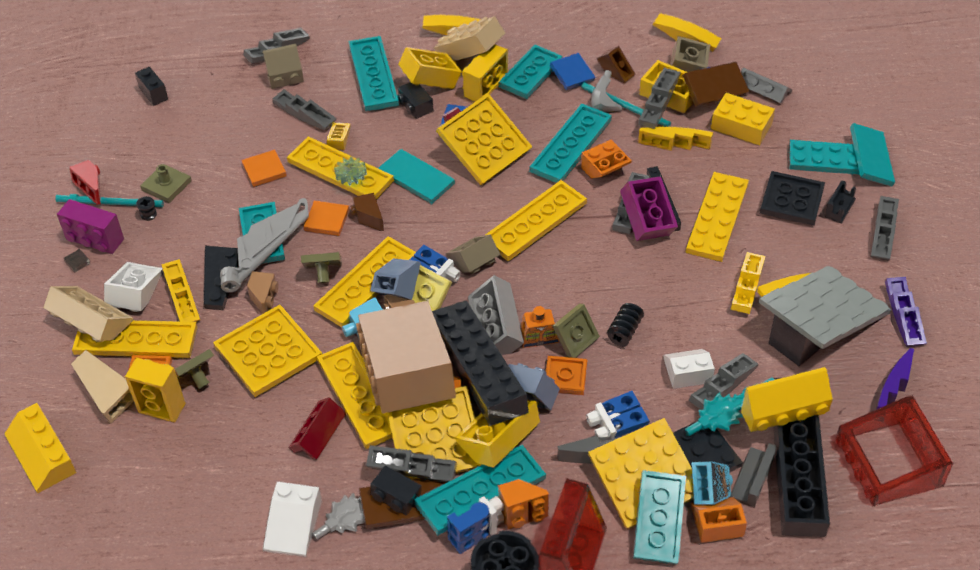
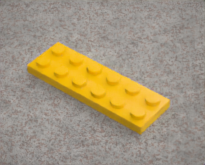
M309 136L287 156L288 163L358 196L374 193L377 199L394 181L393 175Z
M718 172L713 173L687 244L686 253L720 262L723 261L749 180Z
M560 180L485 235L491 234L500 255L507 261H510L587 204V198Z
M388 236L313 305L314 311L340 327L347 325L350 322L349 312L379 295L370 291L375 272L393 258L409 260L411 257H414L416 252Z
M132 320L115 339L105 340L104 342H97L92 339L91 335L77 331L72 352L74 355H81L86 350L92 355L104 356L153 355L190 358L197 332V323Z
M354 342L317 356L320 367L364 447L368 449L370 445L375 446L392 439L388 414L382 413L380 406L375 404L365 362Z

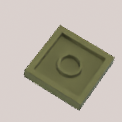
M160 164L156 167V171L140 187L142 191L170 203L192 180L191 176L165 164Z
M339 252L301 255V263L305 268L317 267V282L328 283L330 282L328 266L341 265L342 256Z
M579 303L553 325L567 357L570 358L578 356L600 337L585 304Z
M208 349L174 369L177 379L190 374L198 389L209 384L210 382L200 367L214 356L212 351Z

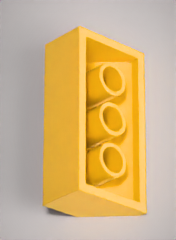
M826 367L746 387L741 413L750 431H763L769 427L782 426L791 421L804 420L810 416L823 415L829 412L833 398Z
M527 399L529 413L489 426L481 413L455 437V440L476 463L494 468L540 423L537 401Z
M38 403L19 411L4 434L38 494L76 474V470Z

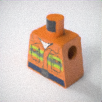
M537 306L532 312L523 314L520 325L524 344H522L523 348L559 343V338L553 328L555 322L550 309Z

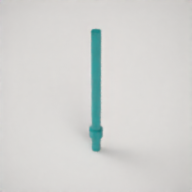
M585 82L582 84V89L593 92L594 86ZM606 92L610 99L623 108L640 116L642 115L644 109ZM661 118L658 123L664 127L671 126V122L664 118Z
M79 194L55 196L56 202H67L71 199L80 203L96 204L88 196H79ZM101 197V204L136 206L138 199ZM154 200L155 207L163 208V200Z

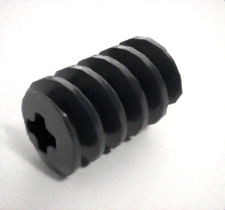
M633 303L623 304L607 330L610 341L617 346L626 347L638 328V324L644 317L643 309Z

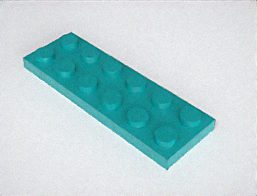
M381 36L349 41V48L365 111L399 106Z
M581 103L529 166V172L555 183L560 180L564 181L581 159L582 152L587 151L611 122L612 115Z
M520 445L512 449L494 468L481 465L416 498L415 505L438 536L448 529L447 516L452 513L460 516L470 510L471 506L479 502V499L485 497L488 501L496 496L499 498V485L518 479L535 485L546 479V473L526 448Z

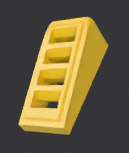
M333 123L327 137V145L337 150H345L351 124Z

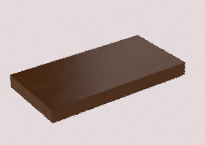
M737 61L686 72L682 75L695 107L721 101L725 93L735 96L749 93Z
M427 479L413 480L422 485L421 496L445 484V482ZM371 486L359 488L366 529L426 520L416 505L406 516L401 512H395L389 505L376 501L370 495Z

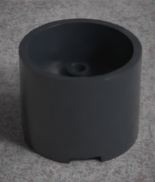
M499 531L498 534L491 535L485 539L482 538L476 544L471 554V570L540 569L539 555L531 544V540L514 531Z

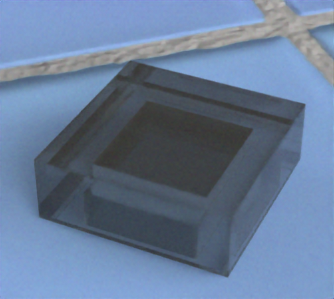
M80 249L63 258L74 273L90 264L89 258Z

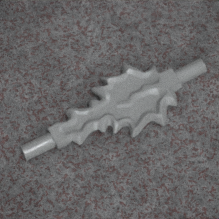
M352 493L349 498L344 495L338 503L332 502V512L326 514L328 520L324 522L325 525L312 533L313 538L318 540L328 532L332 533L335 530L343 533L345 529L356 532V526L365 523L360 496L356 499L355 494Z

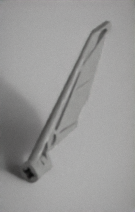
M302 198L297 204L251 225L248 234L237 238L239 268L228 266L221 270L220 278L223 291L234 292L241 287V283L252 271L263 263L309 217L307 199ZM305 206V210L298 213L300 207Z

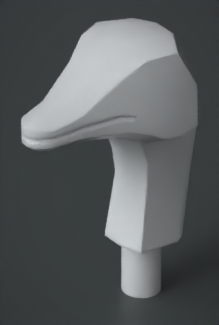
M606 70L604 76L601 77L592 92L591 105L592 108L603 112L622 111V106L614 102L606 94V89L611 82V71Z

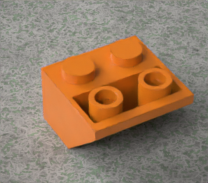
M612 139L582 152L581 168L591 179L603 177L632 163V160Z
M520 479L498 486L499 499L504 504V510L501 512L508 530L520 528L533 521L539 522L548 517L549 493L547 490Z
M734 497L726 498L716 504L691 503L701 543L744 537L747 521L741 503Z

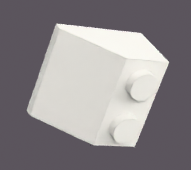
M703 349L663 355L673 389L702 385L714 375L715 368L710 353Z

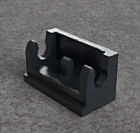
M841 180L829 200L825 213V218L841 224L856 200L855 186L852 187L851 191L846 190V181Z

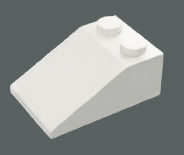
M127 262L104 283V301L115 308H126L134 312L142 311L149 303L163 273V269Z
M277 482L271 500L263 551L301 557L307 556L322 503L319 487Z

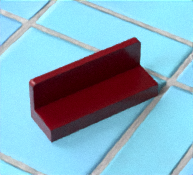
M330 397L319 400L288 448L294 453L303 450L313 460L318 459L346 415V412Z

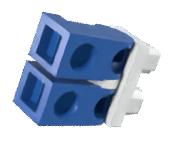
M423 245L414 254V257L409 259L421 262L420 265L453 282H457L460 278V271L454 267L453 260L447 259L426 245Z
M633 391L603 403L595 404V410L586 414V420L590 427L600 424L601 427L594 430V434L598 436L600 442L623 437L650 424L649 418L642 406L640 407V403Z
M497 496L489 501L482 497L479 499V502L471 506L470 510L460 516H457L455 513L447 516L448 540L459 554L464 553L476 545L482 538L485 539L489 534L494 535L497 533V525L504 521V516L501 512L504 510L503 502Z

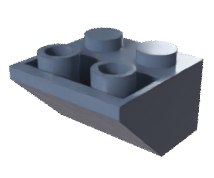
M393 258L375 272L370 291L412 300L421 262Z
M520 363L517 365L509 364L508 366L526 392L527 399L537 401L538 408L552 410L560 390L554 383V379L550 378L546 371L541 368L535 367V369H531Z

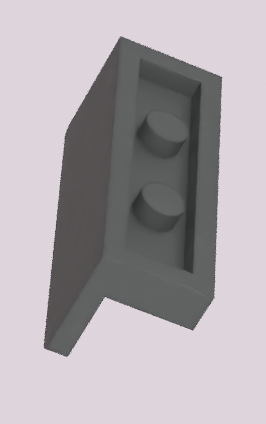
M744 67L741 70L748 89L781 104L787 93L792 92V89Z
M769 443L766 452L750 448L731 497H734L740 503L755 508L773 463L777 449L776 445Z

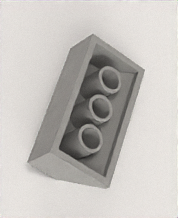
M493 275L468 296L469 305L501 355L511 354L524 344L511 284Z

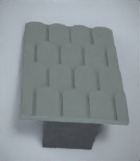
M826 266L815 273L812 272L780 289L777 288L759 299L761 305L774 313L768 344L797 366H801L820 348L823 349L890 314L891 311L886 303L875 299L870 292L858 287L853 280L842 276L837 269Z

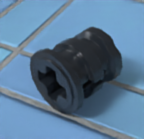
M149 196L142 197L136 202L141 218L146 221H151L157 216L154 205L155 201Z

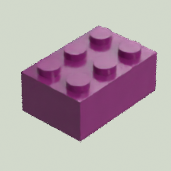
M661 176L628 181L620 190L636 241L670 236L678 228Z
M71 199L57 213L64 236L70 242H76L85 247H92L101 252L113 254L124 240L117 214Z

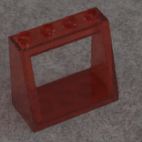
M913 395L904 397L840 425L835 436L837 445L842 448L846 462L853 468L855 479L858 482L860 481L864 495L870 500L872 506L942 488L953 466L952 460ZM899 425L923 467L881 484L855 436Z
M566 478L539 553V570L595 569L607 532V526L587 483Z

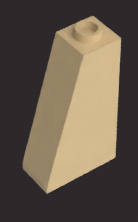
M85 350L71 364L110 424L134 401L126 379Z

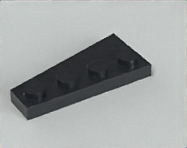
M205 245V309L224 311L230 292L222 290L220 272L224 267L228 266L238 268V248Z

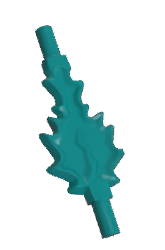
M771 377L762 383L773 381L774 378ZM746 387L740 395L734 394L732 398L729 393L726 397H722L719 392L712 401L704 399V409L699 410L700 418L696 423L685 429L686 434L691 436L697 431L708 427L712 431H715L717 427L729 431L730 425L740 424L737 418L743 417L739 410H742Z

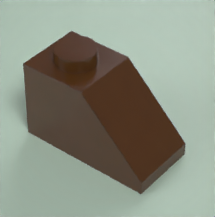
M619 46L607 50L596 58L604 72L606 70L611 71V77L622 83L627 82L636 75Z
M374 193L352 197L353 205L350 206L353 216L357 217L358 223L384 231L383 217Z

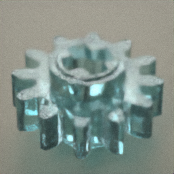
M350 157L349 160L343 158V163L337 162V167L334 168L336 180H341V184L348 182L349 186L353 182L358 184V179L364 180V175H367L365 162L360 163V158L353 160V157Z

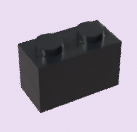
M150 66L135 72L139 89L153 106L169 100L165 84Z
M409 82L398 87L399 94L397 97L400 104H403L407 112L412 114L415 119L434 112L433 99L420 84L415 85Z
M385 465L371 482L370 495L376 501L389 505L395 512H401L407 516L415 505V499L421 496L422 485Z

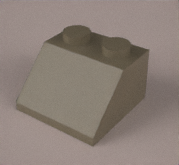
M678 36L672 50L670 65L686 72L707 68L710 45Z
M296 44L263 51L271 89L304 82Z
M491 234L476 236L445 253L449 259L454 261V265L462 273L470 272V274L479 271L480 266L483 264L489 265L496 261L495 257L500 255Z

